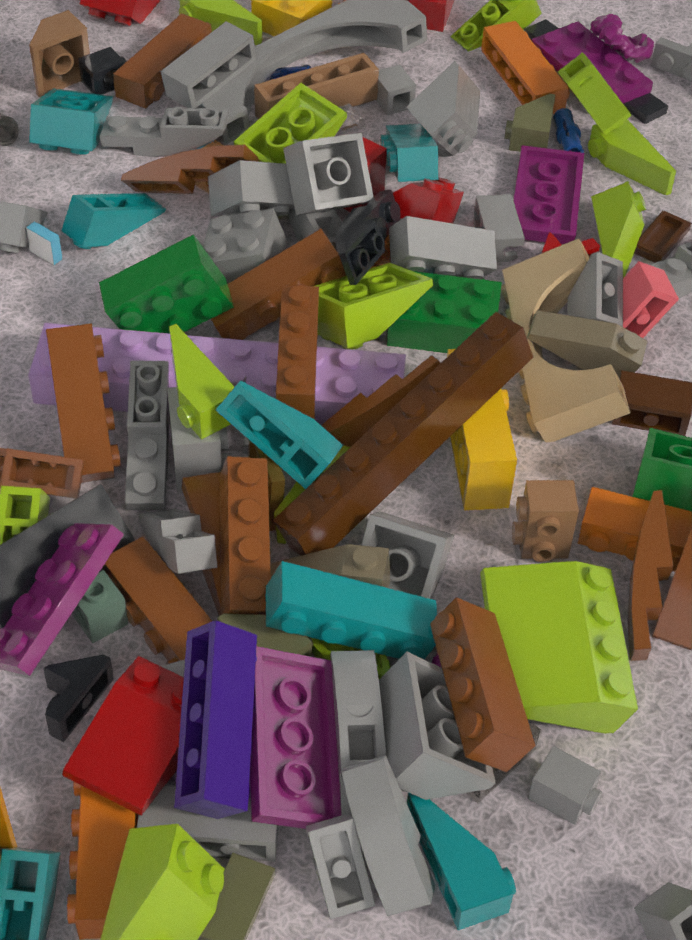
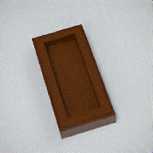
M662 210L640 236L634 254L654 263L665 260L690 231L692 223Z

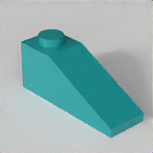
M146 193L72 195L61 231L73 240L74 245L83 249L108 246L163 214L166 208Z
M240 381L216 409L220 415L305 489L324 471L343 447V444L313 418L243 381Z
M407 793L406 803L421 835L419 840L420 846L457 930L509 913L513 895L516 894L515 882L507 867L501 868L492 850L430 799L425 800Z
M17 847L2 849L0 862V940H46L55 900L61 852Z

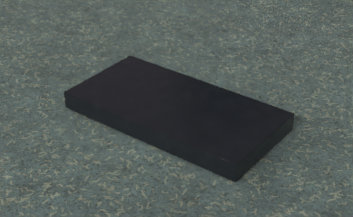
M102 484L97 485L0 544V629L5 627L13 615L11 611L15 602L23 594L29 592L36 581L35 574L46 560L52 558L59 547L58 540L60 536L70 526H73L75 523L112 524L124 534L113 552L135 541Z

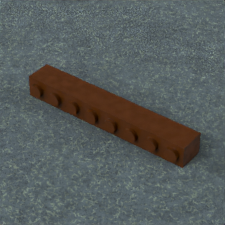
M495 312L273 519L288 546L300 556L334 548L533 358L524 328L498 312Z

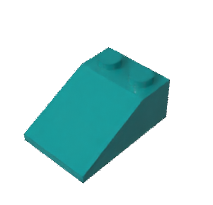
M53 88L31 104L29 143L39 144V148L45 150H57L58 147L70 148L71 153L89 154V151H93L99 144L100 134L111 109L114 96Z

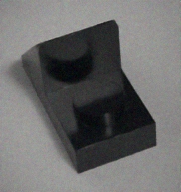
M104 654L44 667L47 688L58 693L50 700L45 712L50 736L64 743L114 680L111 658Z

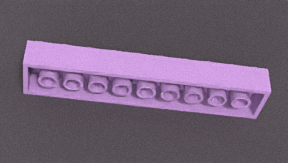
M44 323L28 374L33 403L57 405L46 329L75 325ZM92 327L94 336L101 335L104 357L97 358L99 372L107 371L110 393L103 394L105 408L112 407L114 411L128 412L130 361H168L169 388L176 387L170 334ZM187 335L234 387L240 381H243L276 399L279 343ZM317 347L315 421L322 425L360 392L367 398L395 374L403 379L406 354Z

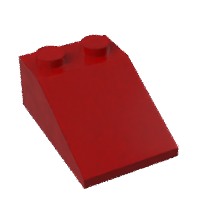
M138 656L113 685L63 768L62 776L142 816L177 771L184 677Z

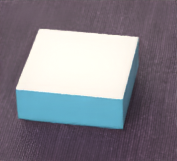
M35 221L26 227L29 249L32 253L53 265L62 260L58 234Z

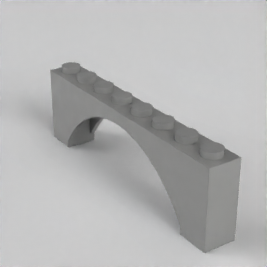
M346 0L255 46L257 60L196 108L228 109L229 116L224 134L218 137L224 144L236 140L250 127L248 116L254 102L255 84L269 81L284 67L301 58L329 49L349 46H376L399 49L404 53L427 41L426 16L407 0Z

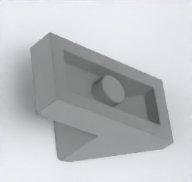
M348 813L305 826L314 857L312 860L330 919L375 906L351 814Z

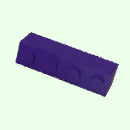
M217 620L187 631L174 808L221 819L248 811L257 635Z

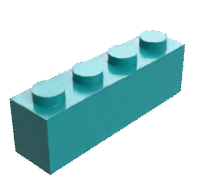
M421 124L386 125V134L380 135V145L387 148L386 164L389 166V171L394 172L398 182L424 181L425 178L439 180L438 145Z
M284 561L280 563L266 585V627L282 630L290 634H299L324 640L327 643L345 645L363 651L374 650V653L398 659L406 652H409L425 660L436 646L430 625L437 616L436 600Z

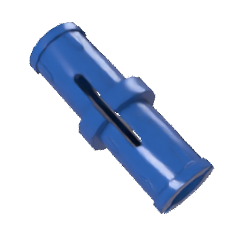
M568 108L557 110L554 113L553 119L557 127L556 139L558 143L562 144L564 151L584 153L580 141L581 131L573 120L572 111Z

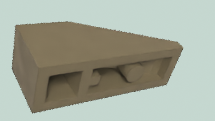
M537 310L534 314L527 335V339L583 370L595 369L611 364L619 379L621 370L636 372L642 366L647 346V340L616 323Z
M346 544L270 564L271 577L280 563L284 561L389 588L390 584L389 548Z

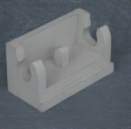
M512 194L476 196L473 214L475 228L493 230L495 232L496 261L508 262L517 259L516 251H503L506 247L524 245L525 239Z

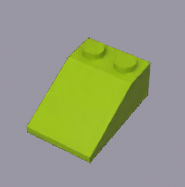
M300 83L233 142L234 145L245 144L259 158L258 162L286 164L284 147L304 140L335 136L346 120L347 112L303 83Z
M387 263L369 269L356 285H350L347 276L315 285L319 286L318 335L322 339L341 345L344 349L353 350L361 348L363 343L377 339L433 286V280L398 265Z
M178 823L129 829L100 940H198L216 912L219 893L224 886L225 869Z

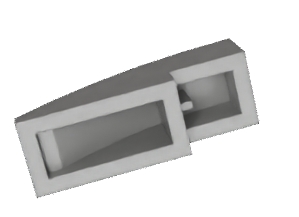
M179 509L138 514L139 522L152 548L169 569L180 574L217 568L215 538L213 534L201 531L200 515Z
M386 755L343 768L342 776L355 828L365 860L387 916L431 904L436 884L418 845L421 835Z

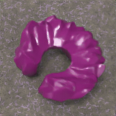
M602 15L591 22L590 30L593 34L599 36L600 40H604L605 44L613 46V50L620 51L625 59H634L635 63H639L652 56L654 41L644 33L632 38L622 34L623 30L621 27L623 22H621L618 15Z

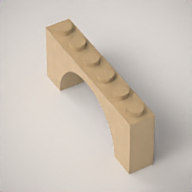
M579 238L502 270L505 284L501 286V292L510 307L505 309L506 316L524 328L526 337L537 310L558 313L567 303L571 290L589 260V256ZM527 339L533 358L519 371L521 378L525 381V384L520 387L526 404L530 405L531 411L526 412L528 424L532 432H539L545 442H554L630 414L624 387L611 364L588 370L560 368L545 361L542 355V347Z

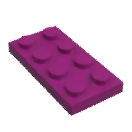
M579 21L532 39L535 46L541 50L542 55L553 65L557 72L583 52L623 104L652 91V80L600 40Z
M521 146L513 201L524 234V240L546 242L549 232L562 245L575 240L585 153Z
M75 523L62 533L58 540V549L51 559L46 560L39 567L35 574V583L28 593L23 594L15 602L11 611L13 615L5 627L0 629V670L27 676L32 674L124 534L112 524Z
M256 646L257 661L255 665L250 761L251 822L306 829L305 826L342 816L331 660Z

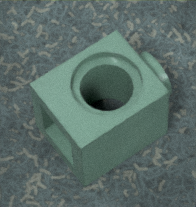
M103 570L97 574L72 612V616L92 644L128 625L125 598Z

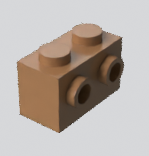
M526 480L524 495L518 496L516 501L518 521H513L512 542L513 545H520L521 559L547 562L552 559L569 558L579 513L574 480Z

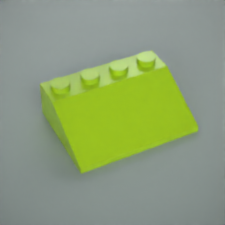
M579 561L487 567L482 569L480 576L484 608L496 615L527 719L603 734L614 733L638 710L611 569Z

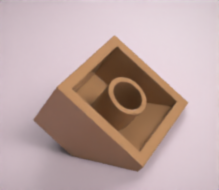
M69 10L42 19L29 44L36 94L39 98L53 88L63 89L81 82L78 58L90 54L87 27Z

